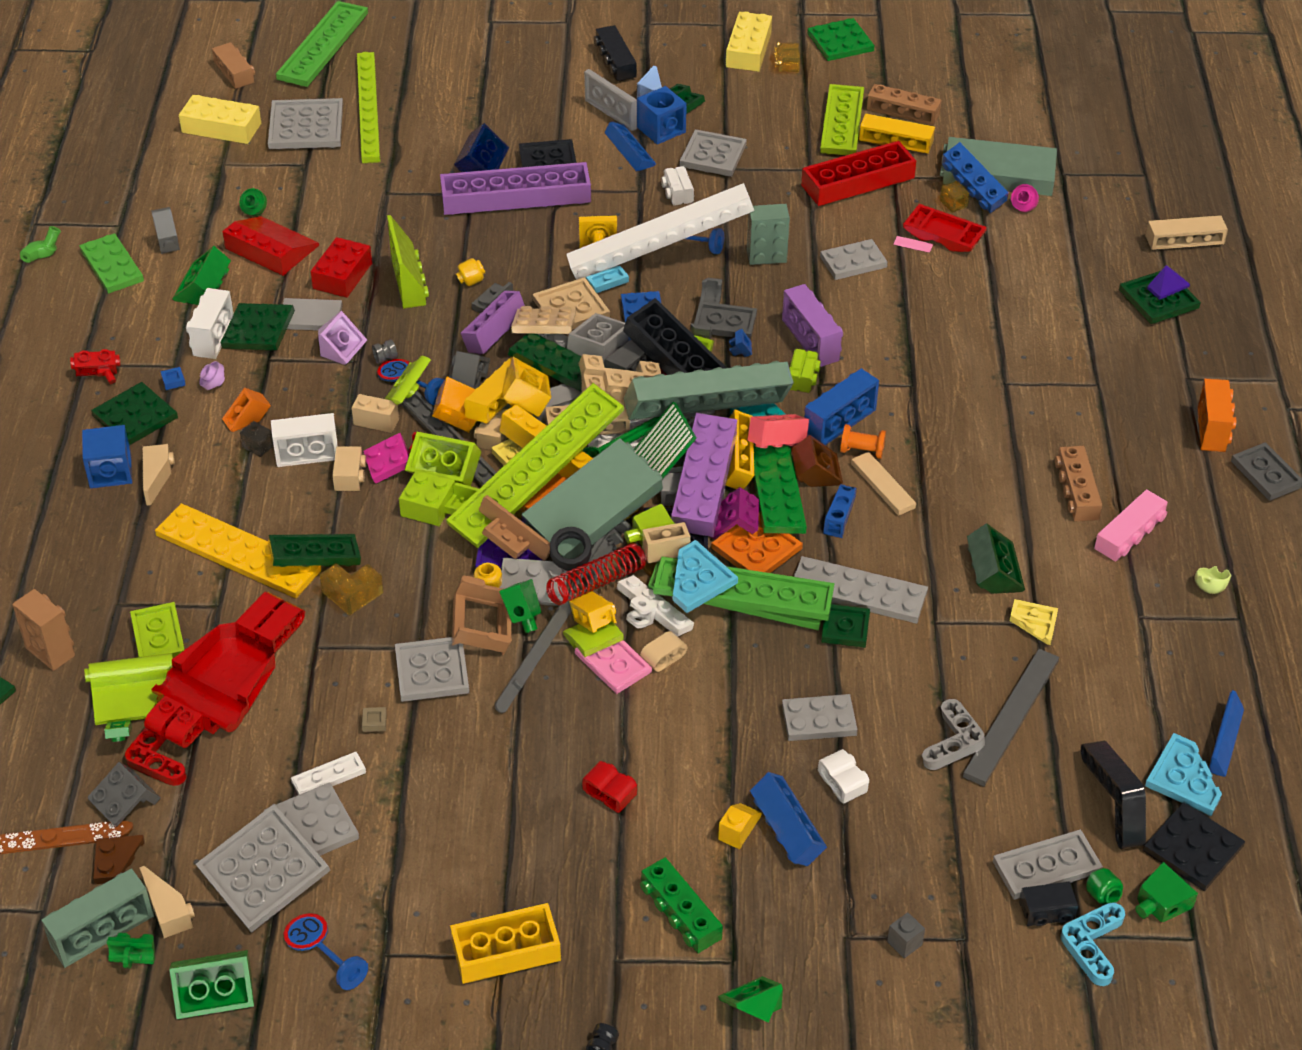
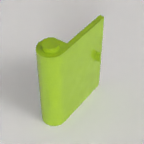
M172 653L89 663V668L84 669L86 682H91L95 725L124 720L145 719L147 714L157 704L158 695L152 693L151 689L156 684L161 685L166 679L167 672L172 668Z

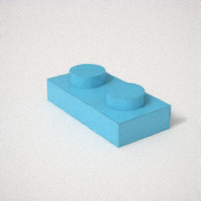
M619 265L587 276L586 280L595 292L599 293L629 282V276Z

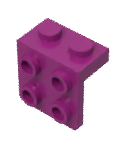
M741 487L728 494L721 502L714 537L711 538L716 540L736 524L751 534L758 531L759 499Z

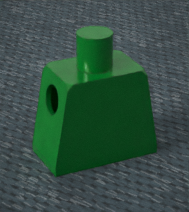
M529 579L500 590V595L512 623L521 621L525 633L538 629L534 616L541 613V608L533 580Z
M1163 862L1140 887L1137 897L1140 904L1135 907V910L1143 919L1152 914L1160 922H1165L1192 909L1198 893Z

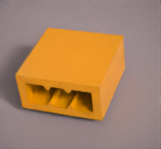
M446 377L439 388L432 417L469 433L476 420L465 417L464 401L475 389Z

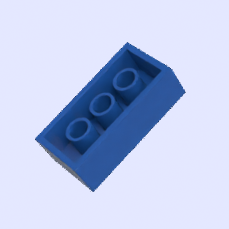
M861 368L857 372L850 374L842 382L837 383L829 391L821 394L813 402H809L804 409V417L809 418L807 436L811 435L822 444L827 445L843 433L845 424L852 427L874 412L877 407L879 380Z

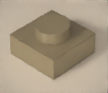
M386 707L363 708V732L386 731Z

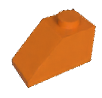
M244 387L222 420L229 430L234 432L259 422L271 405L263 394Z

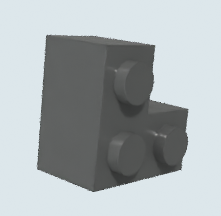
M457 351L452 359V367L454 368L449 378L476 389L480 385L481 377L487 378L491 358Z

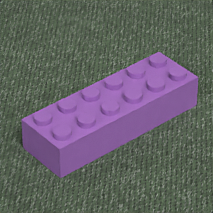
M696 413L692 430L697 438L687 449L671 519L675 524L685 522L689 533L714 537L737 436V419Z

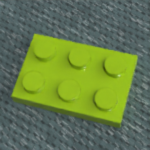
M175 602L130 611L139 657L172 653V658L185 650Z

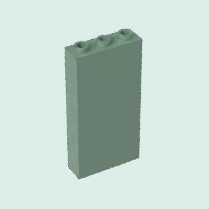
M949 137L948 144H944L943 154L961 142L1007 191L1013 192L1016 187L1028 184L1035 188L1038 195L1052 196L1055 182L1057 148ZM941 165L940 176L943 177V184L963 186L955 180L954 175L950 171H946Z
M619 438L522 514L523 522L549 543L559 529L565 527L580 528L588 534L592 546L663 489V478L656 469L652 470L649 467L647 460L643 456L639 457L635 453L631 444L625 443ZM575 538L565 539L558 546L560 556L566 559H574L584 551L582 542Z

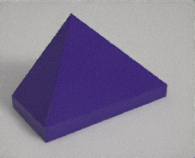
M1166 265L1148 285L1147 289L1160 300L1190 287V284Z

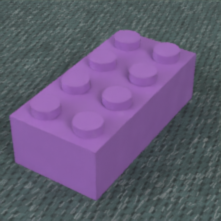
M805 284L784 290L782 320L806 352L815 351L818 353V360L821 361L820 367L839 361L840 352L842 351L841 337H843V331L834 322L831 314L827 313L823 304L816 299L813 291L809 290Z

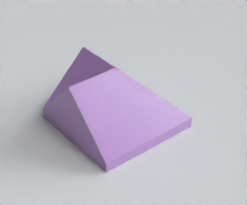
M342 311L318 329L321 356L343 365L347 364L367 341Z

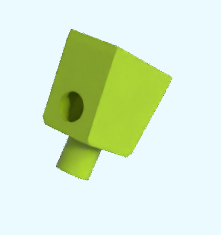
M659 504L633 517L632 530L624 532L625 540L628 544L638 541L643 548L642 530L675 523L663 504Z

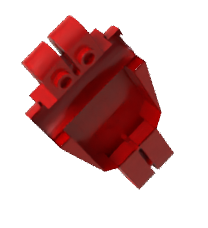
M266 591L236 622L220 624L174 657L172 659V668L167 672L164 682L161 685L156 684L151 689L152 693L158 695L157 704L147 714L144 727L182 748H187L203 730L215 734L219 728L229 733L233 732L241 724L244 716L248 713L274 671L275 653L302 624L305 618V610L287 601L285 602V600Z

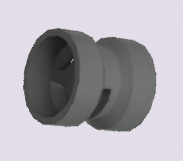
M392 339L385 341L382 345L379 343L372 345V352L378 364L385 362L386 359L398 358L397 349Z

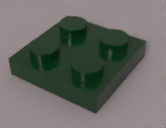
M831 604L828 621L824 620L821 642L866 648L870 609Z

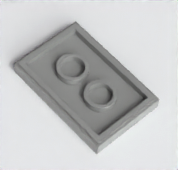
M284 298L283 304L293 305L295 309L287 329L318 330L337 313L342 311V300Z

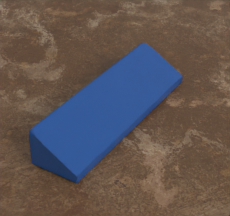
M616 122L608 124L605 134L635 171L644 170L656 165L655 161L624 124Z
M1233 690L1230 692L1209 765L1211 773L1223 777L1226 776L1244 712V707L1236 691Z

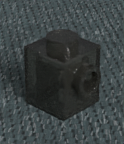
M255 421L240 432L242 447L259 457H262L274 446L272 431Z

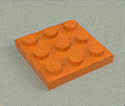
M760 513L758 517V531L754 534L736 524L711 543V549L737 568L766 573L773 572L802 550L803 546L802 542L788 533H763Z

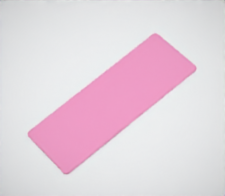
M897 236L894 245L930 252L933 246L931 243Z

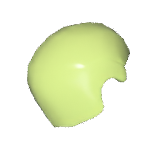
M1217 566L1210 569L1199 568L1195 574L1197 586L1211 594L1224 591L1231 578L1229 570L1226 569L1221 573L1218 571Z

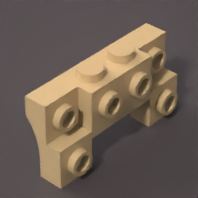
M582 354L579 361L582 393L594 383L617 401H624V395L632 379L638 376L653 377L661 374L659 363L639 361L636 371L604 368L602 356Z

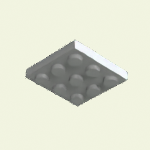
M695 129L680 159V167L684 166L688 169L732 177L746 147L747 139Z
M452 637L395 644L401 702L469 693L462 643L452 645Z
M330 782L276 804L278 809L319 856L359 839L356 827Z

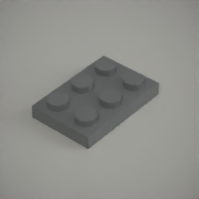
M1266 442L1232 455L1231 462L1269 501L1302 488V478Z

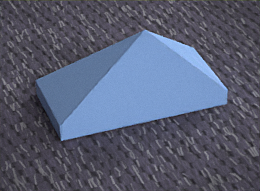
M653 66L637 83V98L662 88L657 66Z

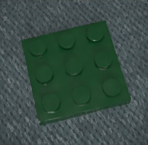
M1160 271L1121 283L1119 286V291L1150 324L1199 309L1201 304L1187 288L1159 300L1147 287Z
M239 303L220 342L222 349L278 350L295 312L294 306Z
M143 382L136 384L91 410L92 416L104 427L125 425L129 446L178 418L177 411Z

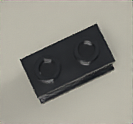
M1070 881L1024 887L1021 890L1019 904L1024 917L1027 919V926H1044L1055 922L1067 923L1075 919L1078 904Z

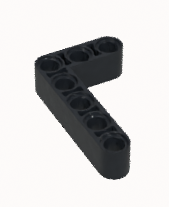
M1107 741L1081 744V757L1084 764L1115 800V838L1118 847L1126 849L1144 846L1146 844V793L1142 782Z

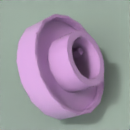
M217 361L207 364L200 373V386L207 390L220 386L225 380L224 366Z

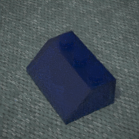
M483 123L470 133L454 165L461 172L497 170L509 146Z

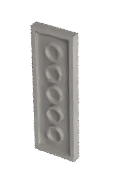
M804 556L801 557L794 576L835 583L832 603L868 608L872 613L916 624L918 623L928 592V586Z

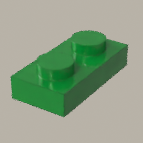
M131 720L108 722L104 729L105 739L111 738L112 742L126 740V736H130L132 730Z

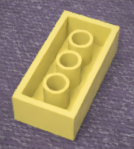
M749 12L738 13L726 50V67L760 72L771 36L772 16Z
M192 95L179 114L182 133L244 144L250 142L261 125L259 106L200 95Z

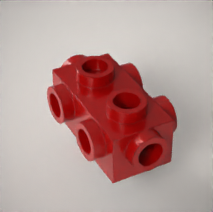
M103 349L98 352H89L83 350L79 353H74V357H70L71 369H75L76 376H105L109 384L116 382L113 374H117V366L121 365L120 354L115 355V351Z

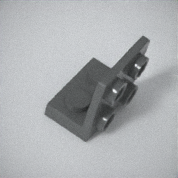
M121 762L117 763L88 796L92 804L115 826H118L140 801L144 803L147 800L155 805L161 798L134 770Z

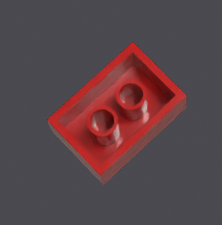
M336 237L310 271L313 289L348 298L372 265L371 246Z

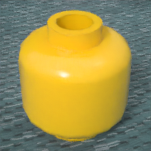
M470 258L458 265L459 272L456 275L461 284L464 282L470 287L484 279L483 274H485V270L479 260L476 261L474 258Z
M483 563L474 571V578L484 580L485 585L500 588L503 578L502 571L498 565Z

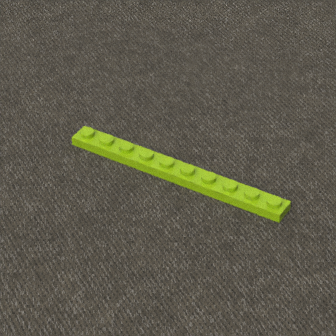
M374 52L357 53L362 163L380 162L375 56Z

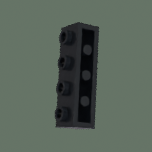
M616 26L597 28L596 36L593 37L594 44L598 46L600 55L604 57L605 64L609 66L611 75H614L617 81L636 78L637 63Z

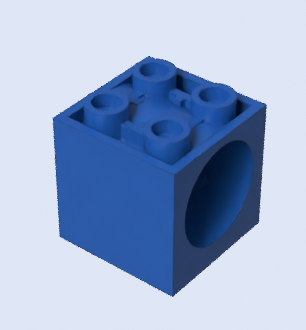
M666 86L637 98V128L657 145L686 133L687 103Z
M125 425L82 430L83 462L90 489L132 484V456Z

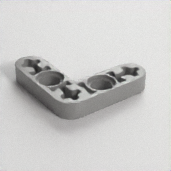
M948 699L941 705L942 717L956 735L923 751V764L927 769H940L981 750L985 746L984 732L961 702L956 699ZM961 722H967L969 724L964 728L957 726ZM951 746H958L960 748L955 752L948 750Z

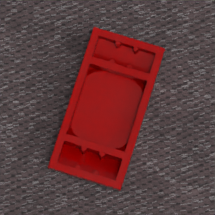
M918 204L903 223V228L921 241L933 240L936 243L942 244L950 251L958 252L972 251L987 230L985 226L922 204Z

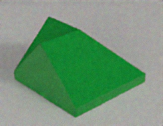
M762 976L718 997L720 1001L769 1023L772 1013L782 1008L783 987L781 983Z

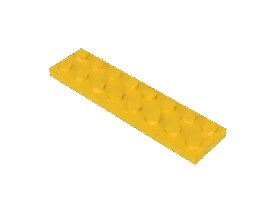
M182 503L155 529L156 536L295 599L321 572V565L308 567L273 566L268 541Z

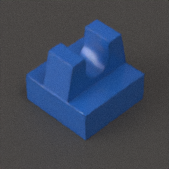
M743 329L736 331L735 338L729 340L732 346L730 352L733 356L743 354L744 357L752 355L751 340Z

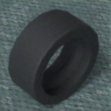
M577 527L559 529L550 541V554L553 562L564 570H572L587 564L591 557V540L588 534ZM568 538H575L582 542L584 551L577 558L566 559L561 557L558 552L559 543Z

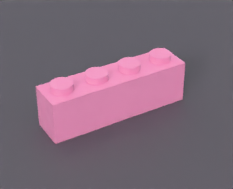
M1146 489L1097 534L1094 549L1115 562L1121 556H1126L1134 544H1139L1146 533L1149 534L1158 522H1162L1165 519L1168 502Z

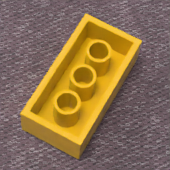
M548 903L450 925L452 945L462 984L561 961L560 941Z

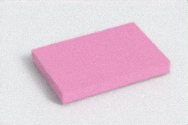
M624 640L587 657H584L580 650L575 648V654L616 694L652 672V667Z

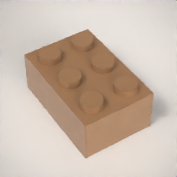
M33 589L12 604L25 648L54 671L75 656L73 650L74 643L69 636L70 628L64 618L66 614L59 605L55 606L47 595L40 594L37 590Z

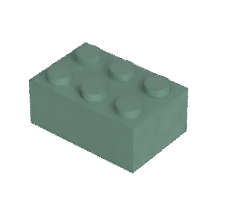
M787 204L753 206L754 211L748 213L747 255L749 264L787 263L790 223Z

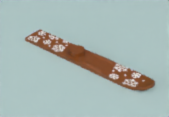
M122 821L118 826H115L111 822L1 834L0 854L96 843L98 838L122 837L131 832L133 823Z

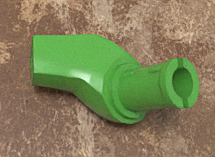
M49 226L45 240L29 243L20 251V258L24 262L30 263L38 258L53 255L57 250L55 244L61 230L57 227Z

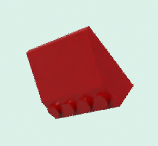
M262 216L234 221L222 231L225 249L282 276L319 246V242Z

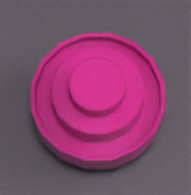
M1023 184L1013 190L1011 202L1018 211L1029 212L1037 206L1039 195L1033 186Z

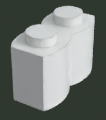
M842 749L819 760L818 771L821 777L832 788L834 794L843 804L867 793L869 777L865 771H861L856 766V761L851 754Z

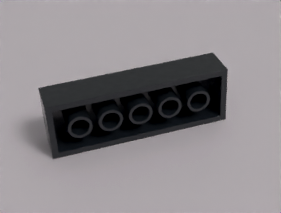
M656 298L626 319L623 332L655 363H659V367L667 375H672L676 372L690 373L695 370L708 371L718 367L727 368Z

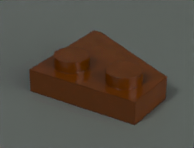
M144 835L96 839L94 883L105 884L118 874L124 873L127 867L134 861V854L139 846L143 847L145 844Z

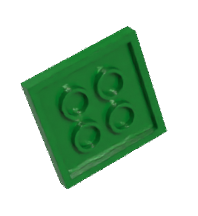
M854 18L816 25L807 30V34L827 61L874 51L875 45Z

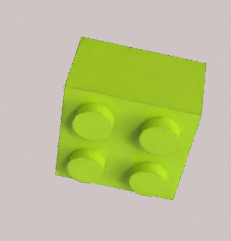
M416 470L399 497L401 516L440 527L447 515L445 513V505L453 495L455 480Z

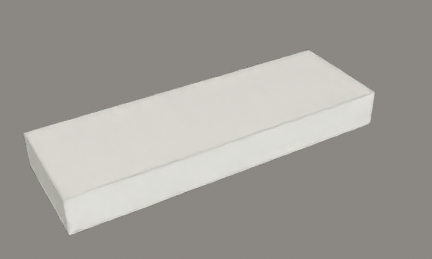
M353 752L291 777V782L297 794L300 795L329 782L332 786L365 774L366 769L357 752Z

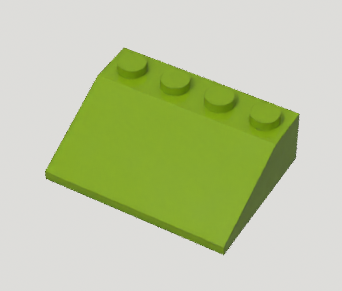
M388 215L391 260L403 309L426 305V297H429L428 287L424 286L426 282L424 273H422V264L419 261L418 249L414 250L413 242L393 217Z

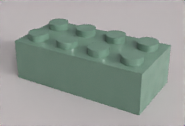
M131 868L124 873L118 874L105 884L95 887L84 896L74 899L61 909L51 912L41 921L51 949L64 968L107 944L108 937H116L118 933H126L154 917L147 889Z

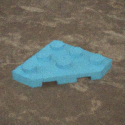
M694 540L679 549L673 601L686 613L738 583V576L698 541Z
M1173 733L1146 780L1145 786L1181 803L1185 802L1194 809L1212 816L1222 793L1219 787L1215 786L1206 762L1202 761L1198 753L1199 748L1196 743Z

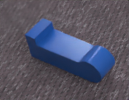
M843 484L839 486L825 517L823 534L843 538L845 526L855 501L856 487H849Z

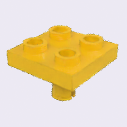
M617 216L579 217L580 248L617 234Z

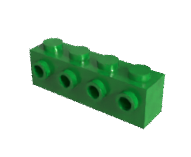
M666 857L641 871V889L646 895H650L653 898L657 909L666 914L670 925L675 930L678 929L687 946H692L697 953H700L722 940L723 925Z

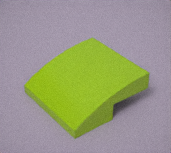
M611 621L609 624L598 628L594 633L580 624L563 631V635L572 647H577L584 657L624 640V634Z

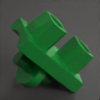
M118 933L116 937H108L109 962H123V967L127 969L131 968L132 963L154 964L155 948L152 934H143L140 938H131L128 933Z

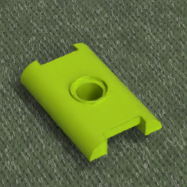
M420 356L418 360L413 363L410 362L385 399L399 405L405 397L407 399L410 398L419 388V384L416 381L431 359L426 356Z

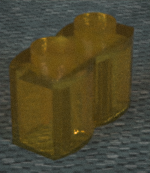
M778 43L777 47H774L775 67H778L779 72H799V44Z

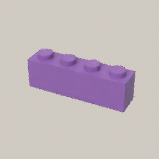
M503 291L461 332L468 353H486L510 329L517 309L525 306L520 291Z

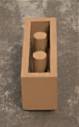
M231 42L212 48L214 63L235 89L254 83L253 75H255V70L253 66L248 64L246 57L242 56L239 49L235 48Z

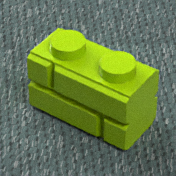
M802 349L794 351L790 366L794 384L790 390L809 393L811 392L812 385L816 386L818 374H815V372H819L821 366L817 352H806Z

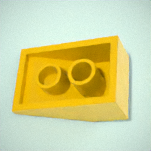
M513 357L503 387L504 400L511 406L516 404L529 414L539 417L551 399L548 375Z

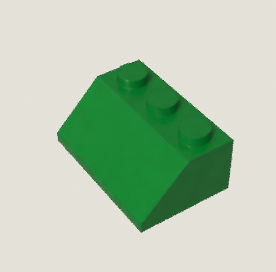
M215 246L211 247L192 262L172 299L176 302L199 305L200 297L204 295L207 288L217 289L223 282L221 280L222 277L229 271L228 266L231 260Z
M248 950L171 962L169 970L177 1019L254 1007Z

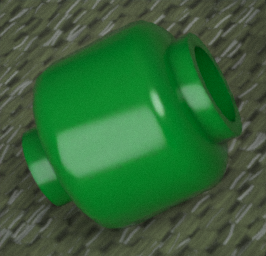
M1102 868L1093 871L1089 875L1086 889L1098 903L1106 905L1120 900L1123 893V883L1112 871Z

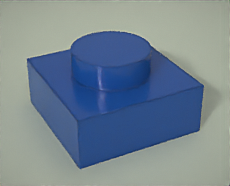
M180 367L160 371L166 390L185 386V379Z

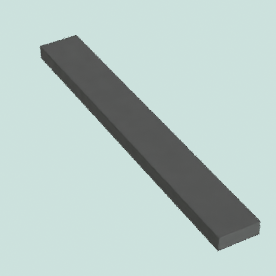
M418 391L408 399L405 397L401 403L408 413L429 434L465 441L450 424L432 417L434 408ZM480 456L473 480L482 487L497 472Z
M1038 649L987 733L985 746L975 753L964 771L963 778L985 787L1057 666L1060 657Z

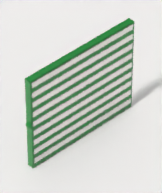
M673 401L634 450L639 457L643 456L647 460L652 470L656 469L664 478L697 437L678 405Z

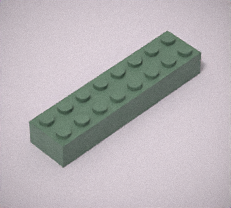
M773 361L769 364L755 363L743 367L736 365L726 369L718 367L708 371L676 372L672 375L657 374L653 377L638 376L632 379L623 400L628 419L635 420L660 417L673 401L676 402L682 414L783 402L794 382L788 362Z

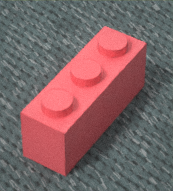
M796 414L752 416L750 418L748 441L755 443V446L758 448H768V445L783 447V444L795 446L807 437L809 418Z

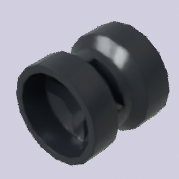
M605 1023L596 1024L593 1030V1038L588 1041L586 1050H613L612 1045L617 1042L619 1032L611 1025Z

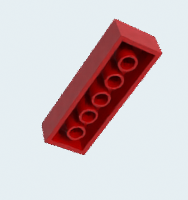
M895 141L802 168L801 186L817 206H821L914 179L917 161L900 141Z

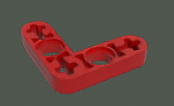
M144 728L125 752L127 765L134 770L172 786H178L185 782L186 771L184 765L156 752L165 742L166 738ZM149 737L156 738L151 744L144 743V740ZM154 762L162 763L157 769L150 768V765Z

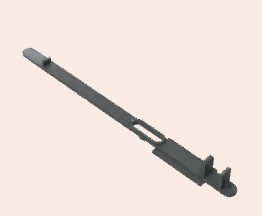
M626 520L619 523L594 543L588 562L616 550V545L624 541L621 535L625 531L632 529ZM597 566V572H598V574H600V573H601V570H600V568ZM591 568V572H592V575H593V577H594V580H596V579H597L596 572ZM586 570V576L589 580V583L592 585L593 580L591 578V575ZM577 578L576 583L578 585L580 582L579 578ZM573 582V584H572L573 590H575V588H576V585H575L574 582ZM569 601L559 605L495 702V709L499 713L507 711L572 610Z

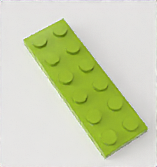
M829 85L820 153L845 156L856 153L864 87Z

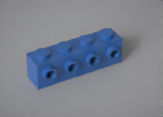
M961 142L943 154L942 165L944 169L948 172L950 171L954 175L955 180L966 188L968 194L978 200L982 209L992 213L1007 201L1009 192Z
M768 772L750 790L754 797L755 805L764 813L766 823L775 831L777 841L784 846L787 851L786 855L791 862L809 866L827 848L783 776Z

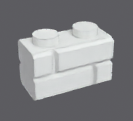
M685 167L665 169L664 177H661V184L665 188L666 198L671 200L673 206L681 205L682 203H692L694 201V189Z

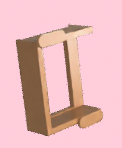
M462 576L454 593L452 645L462 643L502 652V655L505 654L512 641L511 619L499 592L502 590L501 588L485 585V581L479 578ZM465 600L497 607V633L464 628Z

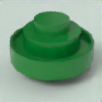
M247 189L240 196V208L247 215H260L266 208L267 198L258 189Z

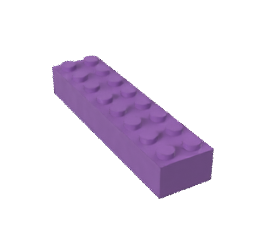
M586 162L440 174L444 215L591 202V183Z

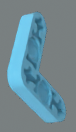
M1108 903L1066 923L1061 932V941L1090 980L1098 986H1106L1111 983L1114 968L1093 939L1123 924L1125 910L1117 903ZM1109 913H1111L1112 915H1116V914L1118 915L1117 918H1116L1115 916H1110V917H1108V916H1109ZM1094 921L1100 927L1098 929H1091L1086 923ZM1082 950H1089L1094 956L1092 958H1085L1080 952Z

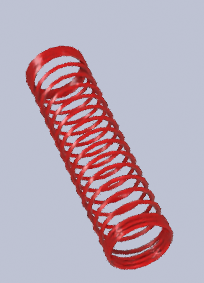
M631 543L587 564L578 566L571 571L562 573L560 576H555L547 581V594L556 605L572 601V599L587 594L589 591L591 592L594 589L603 587L605 584L614 582L615 579L618 580L621 577L630 575V573L643 569L646 564L644 551L639 545ZM629 548H633L639 555L640 567H637V560ZM629 552L633 556L636 566L631 561ZM623 554H624V558H625V560H626V563H627L628 566L630 567V570L626 567V564H625V562H624V560H623ZM617 556L622 560L625 572L621 570ZM612 558L617 563V566L620 570V575L616 572V569L612 563ZM607 561L611 564L615 577L611 575ZM602 563L605 565L607 572L609 573V579L605 576V573L602 569ZM597 566L600 568L604 576V582L600 579V576L597 572ZM591 568L596 572L599 584L594 580ZM586 570L591 575L594 584L593 586L589 583V580L586 576ZM581 573L584 575L588 583V589L584 586L582 582ZM575 575L579 578L583 591L578 587ZM570 578L574 581L577 587V593L573 590L571 586ZM565 580L571 588L572 596L568 593ZM554 581L557 582L563 601H560L555 594Z

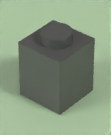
M907 912L889 926L887 942L905 959L923 945L925 928Z

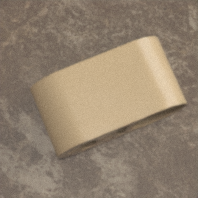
M668 631L648 643L642 649L640 656L655 671L659 672L682 658L688 647L672 631Z

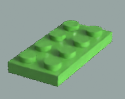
M115 233L79 245L83 256L108 294L144 281L142 273Z

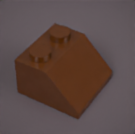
M811 435L792 447L795 473L800 482H804L810 487L843 484L837 453Z

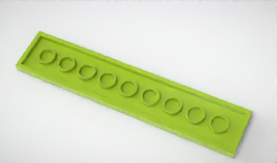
M592 383L446 519L447 524L476 548H479L488 539L482 532L492 522L479 511L483 497L488 495L514 515L624 411V406Z

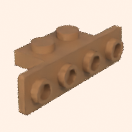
M488 495L483 497L479 511L492 521L484 528L482 532L484 536L514 559L518 558L527 549L543 561L548 559L550 543L491 497Z

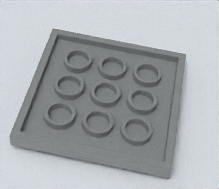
M343 98L272 100L268 137L269 149L341 147Z
M275 804L196 863L198 869L251 933L331 871L326 862Z

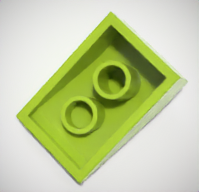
M417 432L405 471L414 474L418 470L455 480V483L471 486L482 451L473 442Z

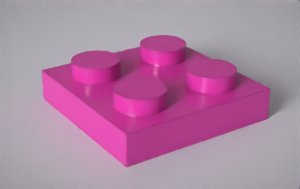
M401 433L363 451L375 483L405 470L409 458V452Z

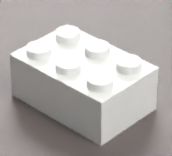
M207 288L204 295L200 297L199 305L194 309L193 317L186 326V331L190 337L189 346L192 348L193 356L217 358L222 348L220 342L234 314L230 291Z
M334 413L271 420L277 467L335 460L338 443Z

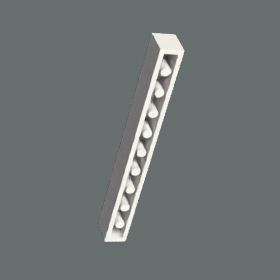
M743 183L567 253V258L576 280L586 278L753 212L754 208Z

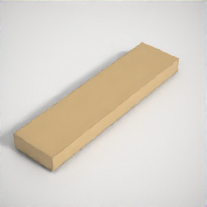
M869 452L851 460V465L898 516L916 508V502Z

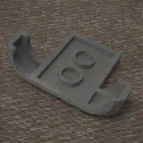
M704 279L702 281L701 298L694 324L691 323L692 334L710 340L712 335L735 338V332L743 329L751 340L757 308L720 304L723 279Z

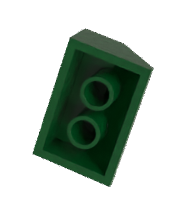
M987 523L967 536L968 550L972 557L971 564L976 574L975 581L981 589L984 588L991 594L1015 593L1025 590L1014 544L1011 540Z

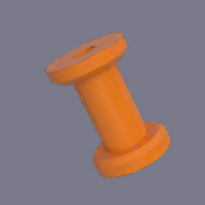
M845 424L840 452L846 453L851 448L876 452L877 459H882L886 431L881 430L879 436L851 431V426Z

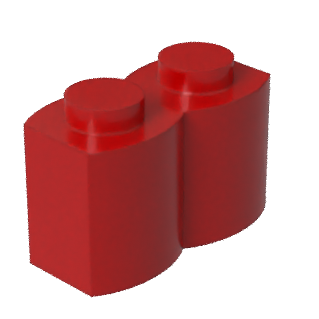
M599 761L582 779V789L587 794L602 801L607 807L618 813L637 795L636 781L629 775L618 773L616 767L610 763Z

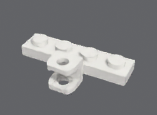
M634 575L618 581L616 589L631 600L630 606L635 609L627 614L626 620L636 628L651 625L655 619L677 637L693 629L694 622L661 596L653 594V590L648 589V586Z

